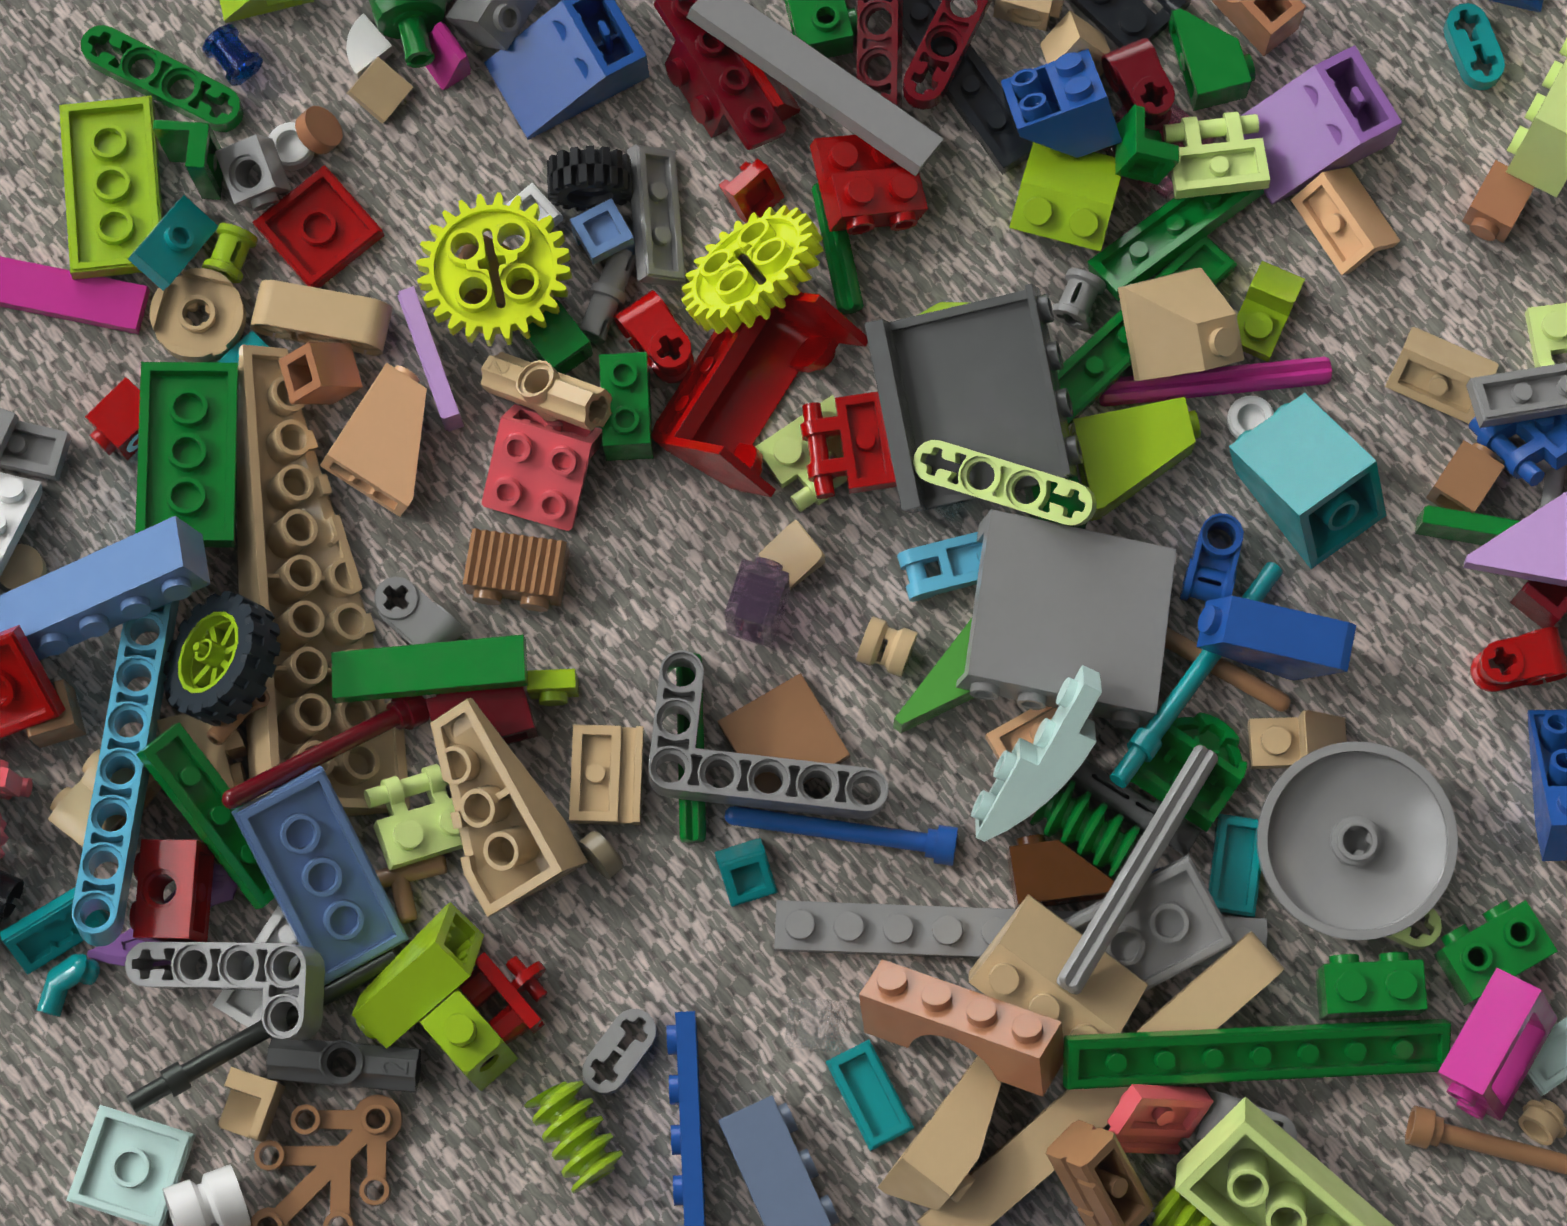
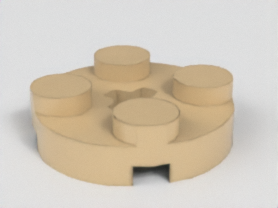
M190 268L182 271V275L176 277L164 291L158 288L151 301L149 316L157 340L172 356L182 361L208 362L220 360L239 342L246 325V309L242 297L228 278L217 271L206 268ZM199 305H204L205 312L210 316L206 322H202L199 326H193L191 319L186 317L188 311L196 312Z

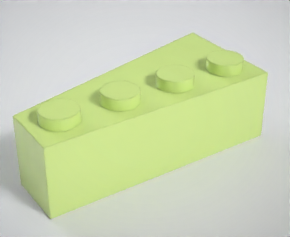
M1567 38L1559 51V54L1567 57ZM1567 58L1563 64L1556 60L1552 64L1541 85L1550 89L1546 96L1537 93L1524 117L1531 121L1532 124L1529 129L1520 125L1506 150L1514 154L1506 173L1556 198L1567 181Z

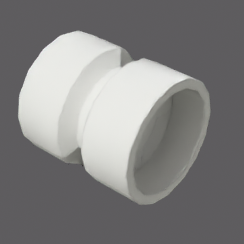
M230 1164L204 1173L200 1184L196 1185L188 1179L162 1189L173 1226H251L239 1183Z

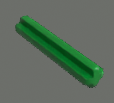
M816 183L812 186L811 190L821 236L823 237L822 241L836 307L843 315L856 313L863 309L864 304L847 230L830 232L819 184Z

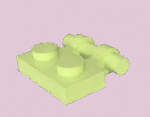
M1236 111L1223 113L1222 118L1199 121L1196 116L1181 118V123L1163 125L1165 143L1183 141L1185 146L1179 147V163L1170 171L1175 199L1269 188L1270 174L1263 138L1244 140L1243 134L1259 133L1257 114L1240 116L1239 112ZM1224 137L1227 141L1202 145L1201 139Z
M831 395L820 403L823 418L837 416L835 397ZM803 415L755 446L762 453L763 463L781 488H784L797 478L804 486V488L790 496L793 504L800 512L813 503L820 505L829 499H817L814 482H810L808 479L806 466L811 461L808 442L803 441L800 425L804 422ZM840 435L826 438L829 457L831 455L835 458L843 457ZM847 476L834 478V489L845 483Z
M438 764L423 767L420 774L400 780L397 776L383 779L380 782V786L364 790V798L368 808L386 804L390 816L376 820L373 825L389 871L463 848L459 828H453L450 813L455 812L452 798H449L446 791V786L449 783L443 780ZM426 792L430 804L408 811L405 798Z

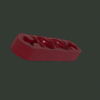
M857 0L856 78L873 90L885 91L891 89V94L881 92V95L902 109L903 0H892V2L885 0L869 2L868 0ZM880 10L889 12L892 17V24L889 30L880 35L872 34L868 28V21L871 15ZM879 56L889 58L892 66L889 75L879 81L870 79L867 69L871 60Z
M942 0L904 76L903 93L908 104L914 108L926 110L940 103L992 0H971L975 3L977 10L973 15L965 18L958 17L952 12L950 6L955 0ZM938 37H948L954 40L957 50L950 56H938L932 51L931 43ZM930 65L936 69L932 76V89H926L923 94L917 93V84L915 82L922 83L928 73V66Z

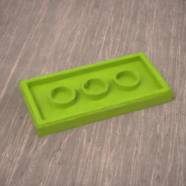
M152 96L59 105L69 263L72 279L142 273L128 258L163 218L157 137L153 132V122L155 120Z

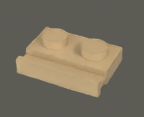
M573 725L569 805L570 824L641 825L644 751L643 726H636L634 728L611 725Z

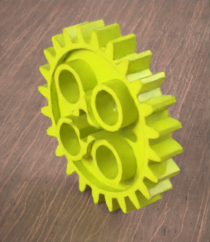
M497 192L493 205H487L482 194H477L476 207L472 209L463 200L458 201L461 214L455 217L450 212L444 210L442 214L446 226L444 228L433 224L429 226L435 242L421 241L420 243L422 251L429 256V258L416 260L419 271L427 274L417 279L420 290L429 291L423 297L427 308L438 306L433 313L438 323L450 318L448 329L452 335L457 334L465 327V336L469 343H473L478 334L483 333L487 346H492L496 334H502L507 345H512L513 331L519 330L526 339H529L530 330L528 325L534 322L538 326L546 328L547 325L542 313L545 310L554 314L560 312L559 306L553 297H568L567 287L559 282L572 279L570 267L561 265L571 260L568 248H558L565 242L563 232H551L555 226L551 215L538 221L540 209L536 203L524 212L521 196L518 195L513 199L510 206L505 205L501 192ZM485 231H491L493 236V246L499 263L498 271L506 303L503 308H498L496 304L495 289L489 274L491 268L483 237ZM511 235H520L525 238L523 245L515 250H507L502 247L503 241ZM466 244H472L479 248L472 258L459 259L455 256L457 250ZM520 279L531 280L534 285L528 293L517 295L510 291L516 281ZM483 289L487 291L485 299L480 303L469 304L464 302V297L470 290Z
M783 205L777 213L772 207H768L761 218L754 212L749 217L748 223L743 225L739 220L736 221L734 231L730 234L723 231L720 232V242L716 245L707 244L705 246L708 254L693 261L698 269L692 270L685 275L690 282L682 287L681 290L686 296L681 300L687 307L686 311L698 326L701 325L707 332L713 328L717 334H721L728 327L732 333H735L742 322L748 328H751L757 316L762 315L767 320L770 317L771 308L777 306L783 309L786 306L785 297L788 295H798L800 293L797 288L799 282L811 280L812 277L807 270L820 264L815 256L823 252V247L819 243L823 240V237L806 213L802 214L797 207L790 211L786 205ZM745 254L755 268L766 279L764 284L759 285L740 260H738L740 255Z

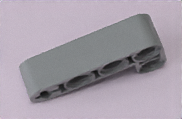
M142 942L132 947L126 956V974L133 983L139 986L161 989L263 990L262 1024L266 1032L273 1038L295 1041L308 1040L315 1036L321 1028L325 965L321 954L312 947L289 943ZM204 954L207 959V970L202 977H199L196 965L199 958ZM251 955L254 961L253 972L248 978H245L242 971L243 961L247 956ZM297 955L300 959L301 968L297 977L292 979L289 975L288 967L291 959ZM161 960L171 961V970L153 969V963ZM294 1005L298 1010L299 1018L295 1027L289 1029L286 1015L290 1007Z

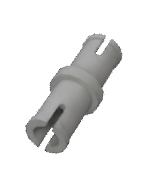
M623 249L607 258L598 282L592 283L588 292L591 300L579 327L591 342L605 343L617 308H622L627 297L624 291L636 264L635 255H632L633 252L627 249Z

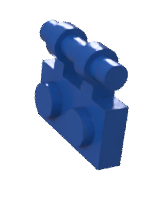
M1567 414L1479 428L1475 416L1469 423V429L1478 436L1477 443L1495 452L1505 462L1504 468L1514 478H1522L1530 486L1538 485L1544 478L1545 473L1536 465V463L1543 459L1555 470L1567 465ZM1517 434L1526 444L1518 448L1508 438Z

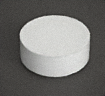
M294 122L281 124L270 133L269 138H272L284 170L295 171L302 169L313 159L315 152L309 150L300 141Z
M1252 395L1244 396L1237 399L1231 405L1227 414V425L1231 434L1238 438L1243 432L1255 428L1274 414L1271 405L1263 398Z

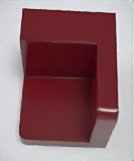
M1528 580L1510 603L1541 628L1553 627L1567 612V587Z

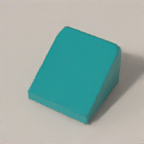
M761 838L714 853L731 907L778 893Z

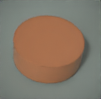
M311 106L296 119L295 129L300 141L305 147L317 154L329 153L342 141L343 132L340 123L331 112L323 107Z

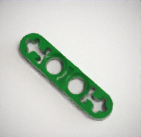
M106 25L94 26L83 35L81 51L88 64L95 70L145 96H152L153 100L196 122L209 123L214 131L229 132L241 123L244 115L243 106L237 93L231 88ZM109 40L113 51L122 56L120 64L115 56L107 52H102L97 57L93 46L96 43L104 45ZM140 59H148L155 63L153 73L145 79H137L131 76L130 70L132 65ZM187 79L194 83L193 93L189 97L175 99L170 95L171 86L176 81ZM204 92L208 100L216 105L221 106L225 101H228L231 110L230 114L221 113L215 118L212 107L202 101Z

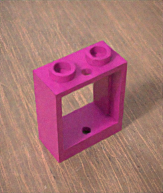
M1496 968L1438 1071L1448 1086L1446 1092L1458 1100L1456 1106L1462 1111L1480 1120H1483L1486 1114L1499 1121L1503 1118L1558 1019L1541 989Z

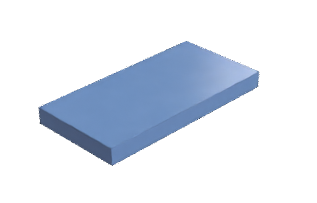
M319 765L231 812L298 944L312 947L321 954L325 965L324 986L409 940L322 766Z

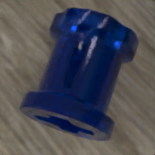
M227 24L214 30L205 39L202 51L208 58H215L226 71L225 77L230 85L238 86L259 71L263 59L257 52H250L238 38L239 31L233 24Z

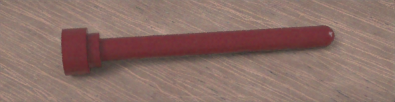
M423 696L392 698L391 702L387 704L385 711L225 791L222 795L223 805L228 809H235L393 728L412 730L426 723L430 718L426 700Z

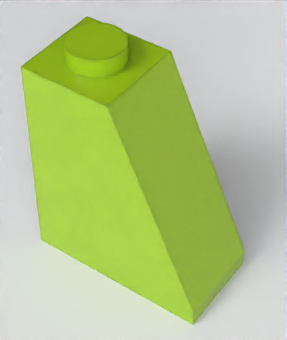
M1185 397L1073 419L1070 435H1077L1083 457V463L1078 464L1081 482L1090 488L1097 502L1096 511L1090 521L1101 519L1191 455L1196 443L1195 439L1201 437L1198 415L1195 410L1188 411Z
M449 902L361 992L352 1012V1016L356 1019L359 1029L367 1037L377 1039L386 1049L471 976L484 934Z

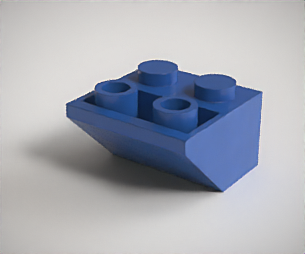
M1089 49L1078 53L1064 54L1056 61L1034 69L1020 70L1012 77L1001 80L1008 105L1021 138L1076 158L1122 142L1108 97Z

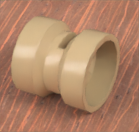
M872 616L862 639L856 661L868 666L875 663L885 666L888 673L902 678L912 654L918 632L905 627L896 630L889 627L886 620ZM885 640H888L885 651L882 652Z

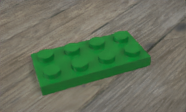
M141 362L135 534L177 516L203 535L204 547L235 548L238 363Z

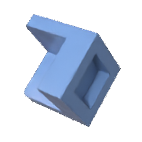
M612 198L570 219L573 237L578 245L582 244L593 265L623 249H627L633 252L632 255H635L634 237Z

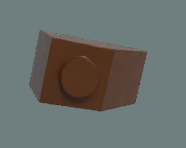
M1043 834L1017 838V845L1009 846L1007 851L1015 909L1019 907L1028 894L1045 907L1101 900L1106 897L1114 883L1111 878L1059 840L1046 841Z

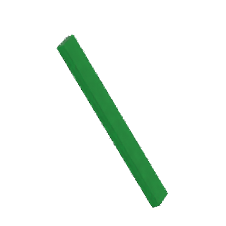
M1446 1019L1067 1035L1064 1036L1063 1086L1067 1090L1130 1087L1131 1084L1177 1085L1438 1072L1450 1051L1451 1022Z

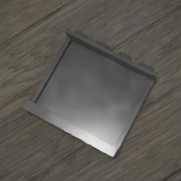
M1032 283L1025 285V290L896 321L888 322L884 319L864 323L902 511L916 513L980 499L929 483L918 476L913 465L914 454L919 446L930 440L944 441L1061 478L1070 479L1078 477L1076 465L1083 463L1081 446L1077 435L1070 436L1067 417L1073 416L1072 402L1068 389H1060L1057 370H1061L1064 367L1062 353L1058 341L1051 342L1047 323L1054 322L1052 304L1049 295H1041L1040 289ZM939 449L936 455L927 456L925 464L932 467L931 475L935 476L938 469L948 470L957 473L952 482L958 484L959 468L966 459V455H960V464L943 459L942 449ZM986 462L977 463L970 471V483L978 490L987 489L994 481V470ZM1032 476L1022 477L1016 483L1015 491L1038 486L1039 482Z

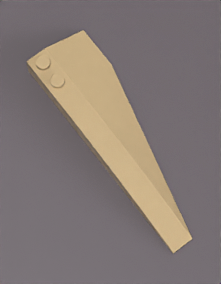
M242 344L239 347L237 430L239 595L265 607V609L273 613L275 616L273 622L277 623L280 628L277 642L281 643L280 654L275 656L273 663L277 665L272 678L268 677L264 685L267 687L266 691L269 693L270 701L267 706L250 713L245 718L250 779L385 711L387 704L391 701L385 703L384 699L335 703L332 699L331 652L375 648L373 633L376 631L371 613L366 614L359 591L363 587L340 515H335L329 495L332 493L328 476L321 472L315 450L318 448L313 430H308L302 412L305 404H291L279 363V359L289 354L288 350L285 348ZM393 728L320 765L323 767L348 817L388 813L386 804L368 808L364 798V790L380 786L381 780L397 776L399 780L408 777L404 728L401 730ZM407 797L405 798V803L409 810L410 798Z

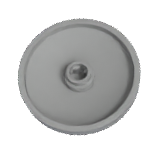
M1352 741L1332 744L1317 749L1300 758L1282 773L1272 786L1262 806L1258 820L1256 844L1264 879L1272 894L1289 914L1307 927L1325 935L1347 940H1370L1390 936L1412 926L1436 905L1447 889L1454 872L1458 853V832L1454 812L1448 797L1437 780L1425 767L1415 759L1394 748L1377 743Z

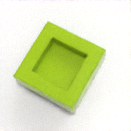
M528 670L527 691L530 698L539 699L540 705L560 706L568 703V697H579V682L576 670Z

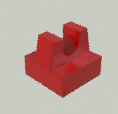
M758 158L753 163L744 162L739 167L742 172L731 182L725 179L719 184L724 196L735 209L739 218L745 223H748L752 213L755 212L761 218L768 207L773 208L785 197L770 168Z

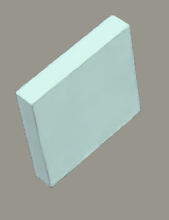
M100 1105L66 1201L145 1226H165L169 1211L162 1189L180 1182L196 1135Z

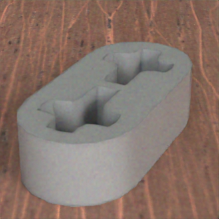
M641 1009L623 1011L616 1017L589 1053L583 1064L582 1075L585 1083L592 1091L600 1095H610L619 1091L651 1050L657 1039V1027L654 1019L647 1012ZM639 1019L645 1021L646 1024L643 1027V1031L647 1035V1039L643 1043L635 1039L626 1051L619 1048L627 1035L622 1028L624 1023L628 1021L631 1024H636ZM615 1052L621 1057L613 1068L616 1075H618L617 1079L613 1083L606 1079L600 1085L595 1083L594 1080L597 1073L592 1068L597 1061L606 1064Z

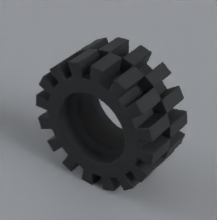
M577 146L571 147L570 152L560 150L557 152V155L552 154L549 160H547L548 200L552 201L553 205H562L563 209L567 210L577 207V211L593 208L611 198L615 205L622 206L626 204V200H631L630 156L623 154L618 149L610 152V147L602 146L599 150L594 149V146H586V149L580 150Z

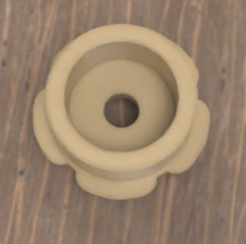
M1541 1099L1540 1101L1529 1100L1523 1106L1524 1113L1518 1122L1524 1133L1532 1140L1548 1146L1556 1138H1563L1566 1135L1567 1129L1563 1126L1565 1115L1555 1103L1546 1099Z

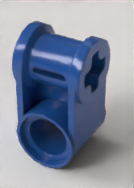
M1218 513L1210 516L1204 522L1196 538L1192 558L1188 562L1180 592V600L1187 601L1191 597L1209 601L1232 596L1237 575L1236 566L1244 535L1241 523L1235 517L1229 514ZM1215 529L1225 531L1231 538L1232 546L1226 549L1213 547L1209 543L1207 533Z

